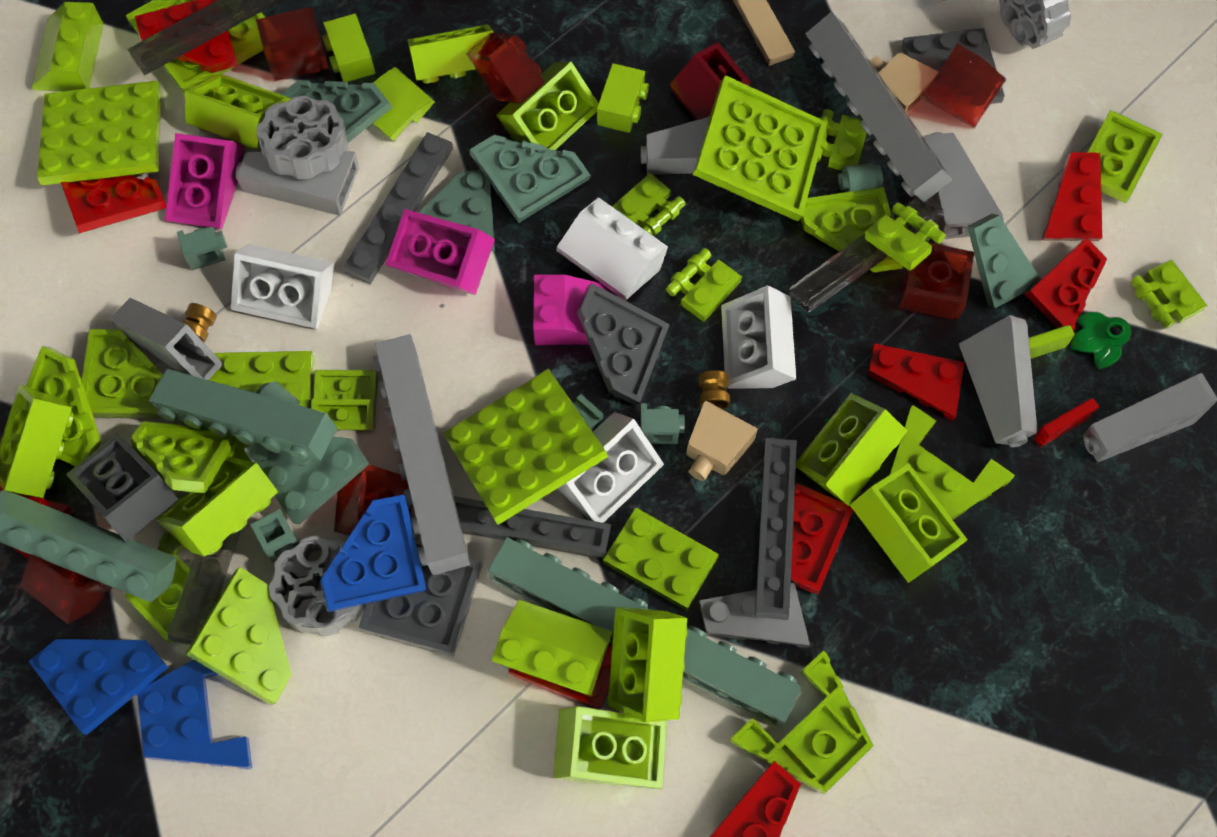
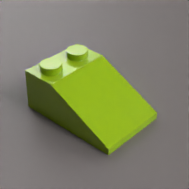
M579 706L560 709L553 779L662 789L667 721L643 722L624 713Z

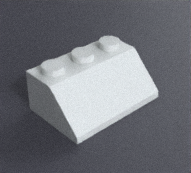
M598 197L579 213L558 244L556 251L623 300H627L660 271L668 246Z
M248 244L234 255L231 310L317 329L331 292L334 262Z
M767 285L721 305L724 371L729 375L728 388H774L795 380L796 368L791 297Z
M616 412L612 413L593 431L606 450L608 458L558 488L563 496L590 521L604 523L664 465L633 418Z

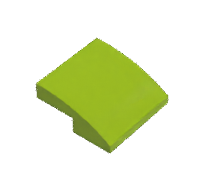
M394 67L373 82L393 107L373 124L395 141L412 120L418 123L435 101Z
M315 370L314 399H311V409L326 413L338 428L337 430H374L378 385L376 370Z

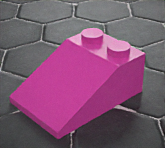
M175 133L165 221L204 227L213 226L214 228L222 229L238 183L235 172L238 163L242 162L244 145L228 140Z
M404 209L385 265L452 289L476 295L495 239L476 228Z
M534 275L533 330L535 345H589L577 315L578 307L587 286L593 283L611 294L619 296L603 284L568 275Z

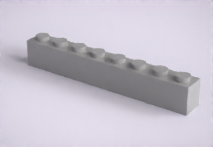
M831 11L806 33L811 41L808 47L818 59L822 57L824 62L821 66L830 77L834 76L837 81L833 84L840 94L849 97L850 100L847 102V105L856 116L861 115L863 120L860 124L870 136L874 134L877 140L873 144L883 156L888 155L890 161L887 162L889 168L896 176L901 174L905 180L901 185L910 197L916 195L925 202L953 179L845 24Z
M408 334L375 343L377 355L372 356L377 374L382 373L384 380L378 382L383 400L388 399L390 407L385 408V413L389 426L394 425L396 434L391 435L395 452H401L403 460L397 462L402 481H408L409 489L404 490L408 508L414 507L416 517L411 518V524L415 537L421 536L423 546L417 547L422 566L428 565L432 575L469 566L471 564L412 336Z

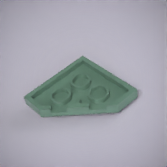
M298 80L280 94L289 98L309 96L311 99L327 100L336 106L339 117L343 118L348 143L393 108L374 83L348 85L347 82L325 81L324 84L311 83L309 80Z
M497 135L491 136L470 149V155L518 223L588 181L591 176L575 152L567 150L560 152L546 149L544 145L525 141L519 143L505 140L506 137Z
M481 170L460 171L418 212L479 229L494 238L491 183ZM493 244V247H492V250H491V251H495V245H494V244Z
M333 436L321 461L307 458L306 461L299 460L289 452L280 450L279 453H275L266 449L262 444L255 442L244 449L250 460L257 462L278 491L275 497L292 523L299 525L370 464L353 439Z

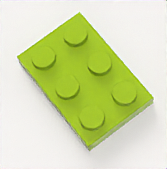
M1110 110L1087 151L1100 153L1101 192L1123 203H1127L1163 134Z
M635 508L605 556L603 564L687 611L717 561L719 554Z

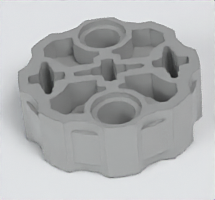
M1000 0L1002 20L1020 45L1025 44L1032 49L1038 48L1062 37L1064 29L1070 25L1071 13L1068 0Z
M296 96L284 103H276L265 111V118L257 125V137L262 154L268 160L270 169L279 175H290L296 179L303 180L312 179L322 172H330L340 164V157L348 148L343 118L337 114L336 106L327 100H315L309 96Z
M319 536L307 537L302 539L293 549L283 551L276 560L273 580L269 584L270 597L282 613L285 621L295 630L301 633H318L322 637L339 633L341 628L349 622L357 621L365 610L366 606L360 605L332 611L333 616L328 622H318L320 614L326 611L322 590L317 591L316 589L319 587L320 579L344 545V541L340 539L326 540ZM313 551H322L319 559L315 561L308 560L309 555ZM291 573L296 575L298 579H294L291 576ZM287 585H289L292 589V591L289 592L288 602L283 597L287 595Z

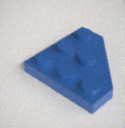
M405 495L372 501L320 579L327 613L420 593L426 590Z
M56 639L29 660V663L77 728L85 735L89 734L169 668L146 640Z

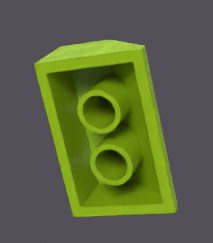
M64 2L47 18L31 86L33 90L70 91L90 88L103 29V22L93 3Z
M488 24L407 39L416 80H422L423 83L439 81V76L450 74V78L462 77L467 75L466 71L477 69L478 73L494 70L493 66L500 65L494 33Z
M571 61L554 62L496 116L515 141L544 145L546 149L556 150L597 112L599 103Z
M219 73L185 91V123L193 125L201 131H209L220 135L223 139L240 142L248 148L259 149L261 147L257 137V125L265 118V111L274 104L284 103L291 98Z
M18 385L0 442V486L4 491L43 498L46 489L51 488L54 480V471L52 469L55 460L60 459L64 448L62 438L65 429L68 430L73 421L72 407L67 402L30 387Z
M850 393L796 461V468L829 494L849 506L853 499L860 494L861 489L872 475L879 470L881 464L892 450L899 445L908 430L886 409Z
M228 457L221 465L205 493L187 492L170 506L167 511L157 517L156 520L191 553L205 557L218 551L223 544L222 541L231 533H236L243 529L247 524L246 520L255 512L264 510L278 491L257 462Z
M909 463L870 487L850 504L851 508L908 583L967 541V538Z
M518 600L502 628L491 661L591 696L613 631Z
M622 606L615 607L608 696L609 707L643 722L679 720L680 706L682 704V679L685 669L686 617L667 611Z

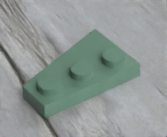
M992 213L967 226L988 306L996 308L1029 291L1041 280L999 215Z

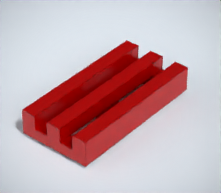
M1093 398L1086 400L1043 425L1035 435V441L1040 447L1046 445L1090 419L1095 410L1099 408V405Z

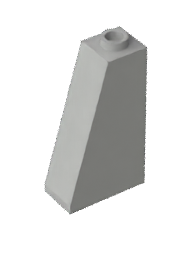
M710 117L647 134L646 146H641V164L647 165V175L650 173L652 175L693 173Z
M935 132L925 135L924 139L953 179L930 197L935 223L938 225V229L946 234L944 239L970 237L967 226L992 213L999 215L1004 220L1003 214L955 134Z
M345 151L340 157V164L330 172L319 173L312 179L300 180L294 176L275 173L270 169L268 160L263 156L262 152H246L243 161L239 162L236 167L235 176L243 192L340 216L358 173L359 165L355 152Z
M129 298L109 319L129 340L178 372L209 380L223 365L218 357L187 324L135 299Z
M1009 315L959 343L995 443L1018 447L1028 442L1027 438L1038 433L1028 326L1026 320Z
M1202 373L1197 374L1092 424L1083 435L1085 447L1090 454L1094 455L1097 462L1103 461L1195 424L1217 402V397Z

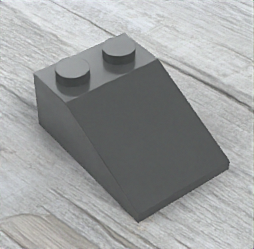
M119 434L66 474L125 542L140 533L146 525L167 511L178 500L177 496L158 473Z

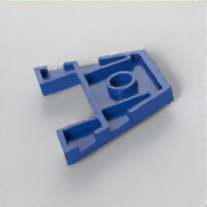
M193 659L148 684L137 693L143 755L145 758L180 763L208 764L219 767H237L247 770L253 768L248 737L244 736L213 743L206 678L219 675L218 673Z

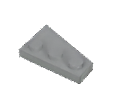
M791 583L788 620L755 617L756 590L699 601L704 630L709 636L740 640L753 639L778 645L779 643L797 645V647L809 648L810 646L795 583Z

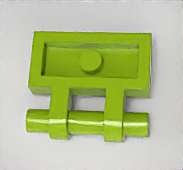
M825 109L819 118L827 122L817 162L821 160L822 156L829 157L828 167L841 171L845 166L858 165L867 134L860 124L862 119L842 115L840 124L835 123L832 120L834 112ZM828 135L836 137L834 144L826 141Z
M650 173L612 207L652 236H656L662 230V225L669 219L674 220L680 214L679 210L685 206V201L680 196H677L672 202L667 201L671 196V190ZM656 209L660 211L654 218L648 217Z
M898 202L892 208V213L897 215L898 218L894 220L885 214L865 231V240L911 271L931 254L932 245L927 242L932 239L940 244L946 234L938 229L936 223L931 220H924L917 215L918 212L910 206L905 207ZM911 225L919 230V232L914 234L907 227Z
M703 248L698 254H693L687 261L688 265L681 272H676L670 279L671 283L665 288L666 292L672 297L679 291L684 293L685 296L681 300V305L703 322L739 285L742 279L741 275L720 260L712 267L707 265L706 262L712 255L706 248ZM695 273H698L702 278L693 285L689 280Z
M1172 259L1149 270L1144 276L1148 283H1145L1140 275L1130 281L1136 290L1134 294L1140 301L1143 300L1152 311L1150 313L1155 322L1159 321L1165 329L1170 328L1176 323L1170 316L1171 314L1178 323H1181L1204 311L1208 306ZM1155 293H1156V294L1159 296V298L1162 300V302L1164 303L1163 305H1162L1161 302L1157 299V297L1154 295Z

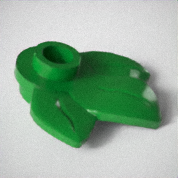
M1087 312L1080 315L1078 322L1083 329L1074 336L1071 349L1079 352L1094 353V361L1098 370L1107 368L1117 362L1121 356L1122 345L1126 344L1131 336L1129 323L1120 317L1108 318L1100 312ZM1112 327H1118L1121 330V333L1119 335H1113L1111 334L1110 329Z

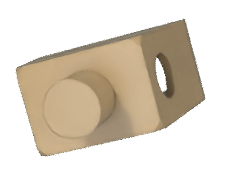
M898 53L889 63H886L878 56H874L871 59V63L908 115L935 87L939 72L903 53Z
M705 401L687 447L686 455L695 460L689 473L700 481H705L711 470L721 475L727 474L753 444L758 428Z

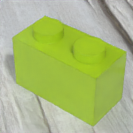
M356 13L324 22L327 34L322 35L326 51L333 52L334 56L329 57L334 74L340 72L343 82L375 74L372 58Z
M612 64L597 108L598 126L630 133L633 122L638 123L640 118V100H645L648 93L649 84L645 83V71Z

